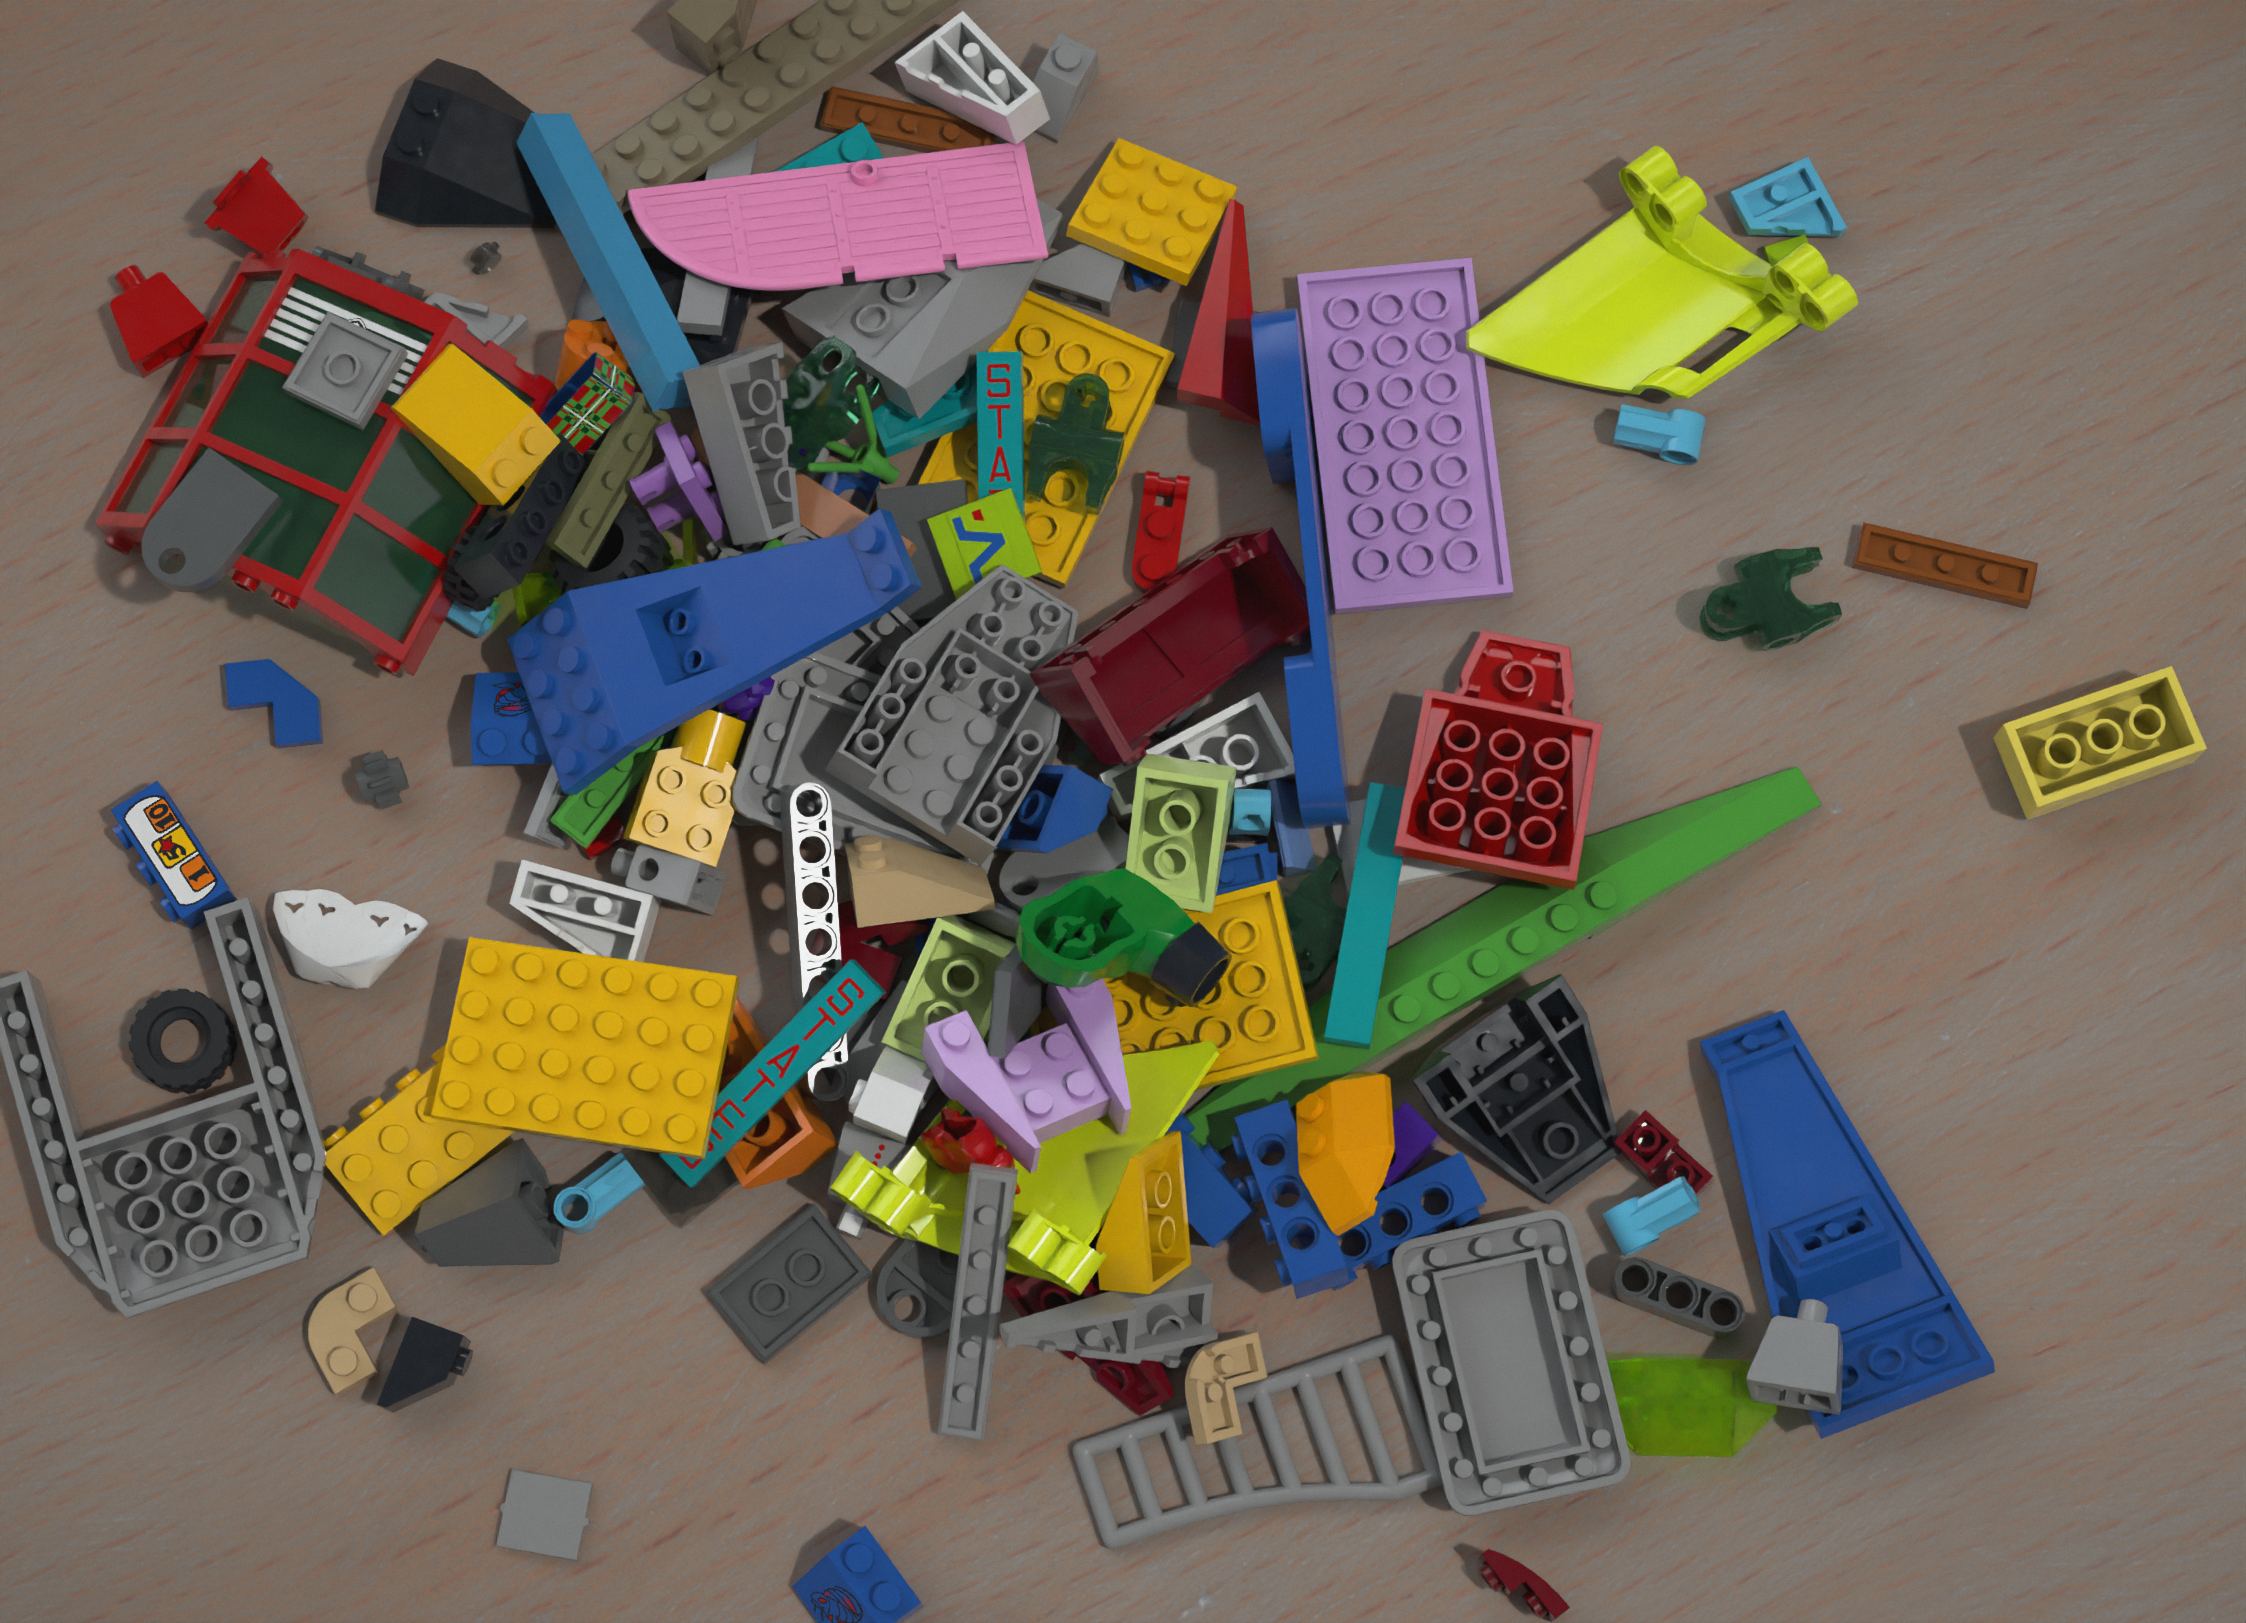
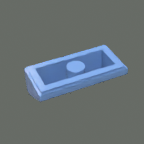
M1270 780L1266 790L1271 791V822L1282 876L1288 878L1313 873L1316 871V863L1309 829H1304L1301 818L1297 785L1279 780Z

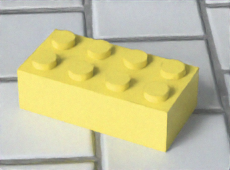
M2172 666L2003 724L1993 737L2027 820L2194 763L2207 749Z

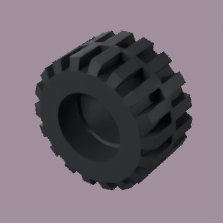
M626 502L622 505L587 568L576 567L552 549L550 550L549 560L553 564L549 569L550 574L555 579V584L565 594L570 590L667 571L669 567L674 565V558L669 552L671 547L664 536L641 510H638L635 505ZM618 556L609 566L605 567L613 558Z

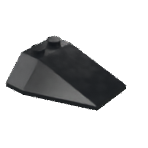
M437 58L414 79L385 149L375 213L414 227L554 228L556 220L516 143L530 114L535 112L480 72Z
M1561 974L1504 999L1435 1048L1411 1078L1413 1084L1437 1119L1547 1204L1555 1201L1621 1153L1614 1145V1141L1619 1136L1587 1012Z

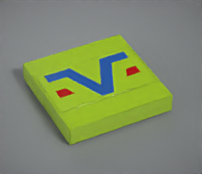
M1012 488L927 519L956 600L1001 564L1026 579L1043 573Z

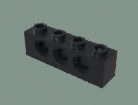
M562 433L556 435L560 439V443L505 505H491L454 566V569L483 600L519 586L522 583L590 465Z

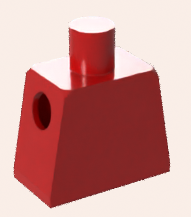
M131 265L122 269L116 275L115 280L123 293L112 299L109 305L130 359L142 377L145 378L194 349L208 322L165 273L158 272L146 279L137 265Z

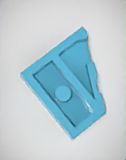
M1809 157L1731 191L1728 198L1748 235L1839 237L1844 235L1847 230L1846 224Z

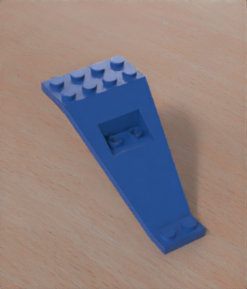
M879 508L845 534L567 591L510 636L507 642L563 793L577 795L638 747L883 616L921 589L922 585L891 511Z
M1785 1010L1700 1041L1701 1053L1720 1086L1771 1318L1778 1315L1797 1318L1800 1302L1804 1299H1814L1826 1304L1828 1307L1825 1323L1835 1324L1840 1329L1843 1343L1840 1415L1805 1410L1820 1438L1828 1437L1994 1373V1361ZM1853 1231H1861L1856 1234H1850ZM1811 1247H1817L1816 1249L1811 1251L1807 1250Z

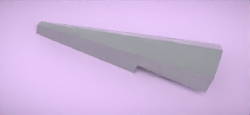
M1197 1266L1184 1269L1151 1294L1109 1291L1000 1324V1333L1003 1343L1007 1348L1014 1349L1015 1345L1037 1347L1046 1353H1054L1056 1349L1073 1351L1079 1357L1140 1364L1141 1360L1162 1362L1170 1368H1179V1365L1189 1366L1191 1359L1199 1349L1209 1343L1218 1341V1332L1210 1324L1213 1283Z

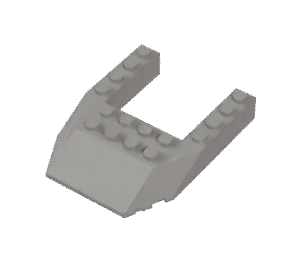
M248 897L204 911V915L254 1083L87 1139L84 1135L41 981L27 970L0 979V1049L55 1243L128 1319L308 1259L327 1155L310 1078L259 909Z

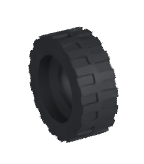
M188 989L161 992L162 995L157 998L152 997L146 1002L147 1005L142 1010L139 1009L135 1015L134 1025L131 1024L129 1031L131 1041L128 1042L129 1050L134 1056L132 1060L135 1066L141 1070V1073L161 1089L164 1088L169 1092L177 1094L179 1092H186L187 1094L196 1093V1090L202 1088L206 1090L217 1079L220 1080L225 1075L224 1072L227 1067L232 1065L234 1060L232 1057L233 1052L237 1047V1041L234 1039V1033H236L234 1025L230 1022L228 1014L213 999L208 998L201 992L196 990L195 992H190ZM183 1019L192 1020L201 1026L205 1034V1045L201 1054L188 1063L170 1061L165 1057L161 1049V1037L164 1030L175 1021Z

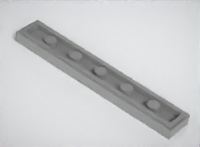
M760 136L729 157L708 166L705 180L753 175ZM687 270L677 322L683 333L722 336L731 286L708 280Z
M971 1163L938 1427L939 1435L984 1441L986 1435L1008 1256L1007 1245L1010 1240L1018 1169Z

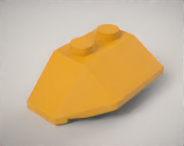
M1357 1071L1326 1084L1296 1103L1299 1175L1331 1232L1337 1236L1374 1215L1378 1203L1375 1197L1385 1181L1394 1154L1395 1141L1391 1081L1385 1074Z

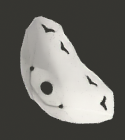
M290 890L275 893L273 911L296 974L303 979L321 984L352 989H369L428 925V922L420 915L396 904L375 900L354 905L339 893L329 890ZM285 903L292 905L303 903L304 906L293 913ZM318 904H323L325 908L334 907L336 910L323 916ZM375 915L380 919L389 917V920L379 927L370 916ZM404 924H408L409 928H417V930L405 935Z

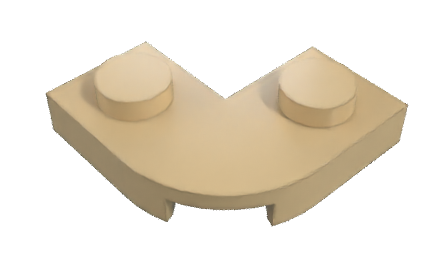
M374 1267L324 1296L316 1305L310 1317L308 1339L311 1350L337 1396L379 1373L358 1332L398 1310L381 1276Z
M1258 1332L1245 1333L1209 1343L1199 1349L1191 1359L1185 1377V1396L1195 1445L1209 1444L1242 1434L1233 1387L1267 1378Z

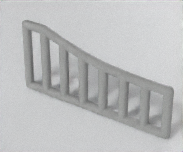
M1390 1334L1267 1376L1265 1379L1233 1388L1237 1407L1253 1401L1282 1486L1253 1489L1236 1437L1233 1436L1217 1442L1235 1494L1208 1500L1182 1427L1191 1423L1187 1404L1079 1441L1073 1447V1455L1103 1543L1109 1549H1116L1159 1533L1249 1509L1303 1502L1398 1501L1443 1485L1427 1418L1400 1343L1396 1336ZM1385 1356L1425 1471L1400 1480L1358 1366ZM1341 1371L1380 1483H1350L1314 1380ZM1297 1386L1331 1483L1301 1484L1270 1395ZM1165 1432L1190 1504L1167 1512H1162L1138 1442ZM1121 1447L1145 1519L1118 1528L1094 1456Z

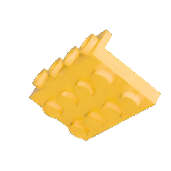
M446 1044L431 1055L436 1063L421 1074L417 1068H414L394 1085L399 1092L384 1103L379 1096L358 1113L362 1121L349 1132L344 1126H341L323 1140L327 1155L325 1165L383 1236L421 1207V1204L436 1195L515 1132L439 1120L431 1116Z

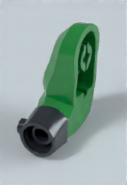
M1123 868L1078 878L1069 882L1050 896L1032 900L1022 908L1015 938L1021 959L1032 973L1045 983L1066 988L1086 987L1100 979L1117 978L1129 971L1149 978L1150 984L1164 991L1167 1001L1178 1007H1194L1199 1004L1223 977L1232 959V955L1199 921L1195 924L1174 900L1149 881Z

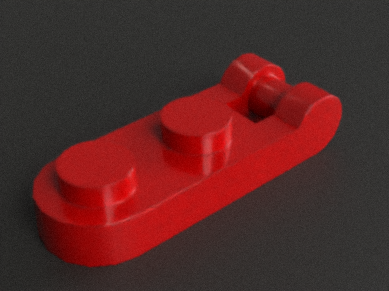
M1146 470L1132 562V580L1136 588L1142 593H1146L1177 571L1190 476L1177 475L1176 479L1159 477L1160 472ZM1157 494L1173 496L1172 507L1156 505Z

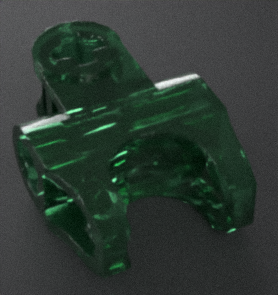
M835 335L820 341L798 363L786 379L788 399L782 400L784 402L783 413L785 427L791 426L793 444H789L787 453L789 467L794 468L795 473L805 471L809 463L815 462L820 451L828 441H839L845 438L861 419L862 413L857 392L850 393L846 390L849 381L856 374H866L867 381L864 388L869 403L879 388L880 380L855 364L857 352ZM833 350H841L842 358L839 364L831 372L825 371L823 368L825 356ZM801 447L807 451L804 457L798 453Z
M1090 373L1075 376L1066 388L1059 418L1042 414L1037 415L1028 448V500L1040 502L1050 477L1063 469H1073L1082 473L1089 483L1086 493V513L1099 515L1105 498L1117 478L1126 434L1106 429L1110 413L1109 389L1101 377ZM1087 395L1094 396L1095 401H1091L1089 407L1081 406V402L1085 401Z
M1819 547L1774 549L1750 556L1736 563L1734 570L1738 582L1713 590L1708 596L1706 604L1701 609L1699 623L1704 634L1710 639L1720 642L1756 633L1762 650L1769 651L1799 643L1813 633L1838 622L1843 615L1839 603L1827 602L1819 605H1809L1797 599L1791 590L1790 581L1792 578L1819 567V562L1823 560ZM1718 608H1722L1724 614H1717ZM1732 613L1733 616L1728 620L1725 614Z
M1333 853L1312 874L1301 881L1285 904L1289 928L1294 932L1291 937L1297 963L1302 958L1309 962L1308 968L1300 971L1304 993L1312 990L1319 983L1334 959L1338 961L1347 909L1340 907L1330 894V886L1337 877L1343 861Z

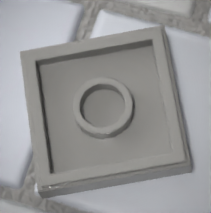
M327 312L282 388L286 394L364 430L407 358L408 352L398 344Z

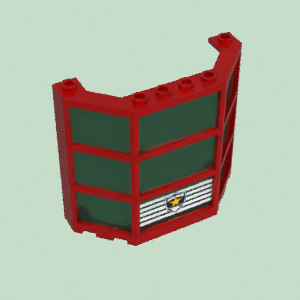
M291 249L288 257H285L286 254L281 250L266 251L262 258L256 252H248L95 525L107 537L105 544L125 555H129L131 550L142 554V538L148 523L206 450L211 448L279 495L283 500L281 506L227 572V575L232 577L230 581L237 587L252 594H255L257 588L271 594L269 599L287 610L294 611L296 606L312 612L363 644L374 657L372 663L381 670L392 675H397L400 670L414 676L454 600L444 595L445 590H443L442 585L446 580L443 576L444 571L449 567L447 564L448 559L453 556V548L456 543L459 544L461 542L462 534L464 532L468 533V529L472 525L480 524L491 505L478 504L396 415L391 407L448 344H454L532 408L540 418L549 400L558 390L551 381L541 374L533 375L515 365L517 358L493 341L487 340L483 346L482 341L465 330L468 324L453 314L301 249ZM327 312L398 344L408 352L407 358L364 430L286 394L282 388ZM179 554L173 555L171 558L177 559Z

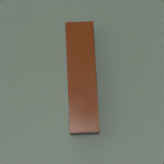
M834 86L829 90L820 124L821 131L840 135L863 122L874 142L923 153L995 145L997 135L942 109Z
M1863 522L1852 568L2027 609L2031 601L2038 563Z

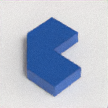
M271 659L225 664L227 700L231 711L273 706L275 741L278 748L323 744L321 704L319 698Z

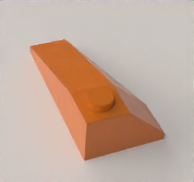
M738 996L736 997L718 1094L770 1042ZM798 1082L725 1157L742 1187L748 1190L807 1172L836 1149L839 1143L811 1098L802 1092Z

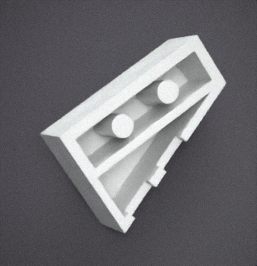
M964 11L894 62L907 92L1015 145L1050 120L1041 91Z
M886 1044L870 1074L868 1082L859 1079L850 1098L848 1108L849 1112L854 1113L853 1124L905 1144L933 1078L927 1063Z

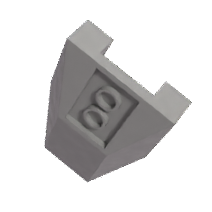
M1036 198L1047 250H1049L1064 221V216L1058 210ZM956 259L944 261L945 271L863 282L855 281V272L843 273V284L815 287L784 306L782 310L798 341L826 359L834 351L842 354L877 377L888 400L920 420L977 361L976 352H986L1009 328L1044 259L958 269Z
M1001 564L900 645L825 768V771L981 866L996 848L1057 741L1061 715L1039 691L1030 673L1073 644L1079 611Z

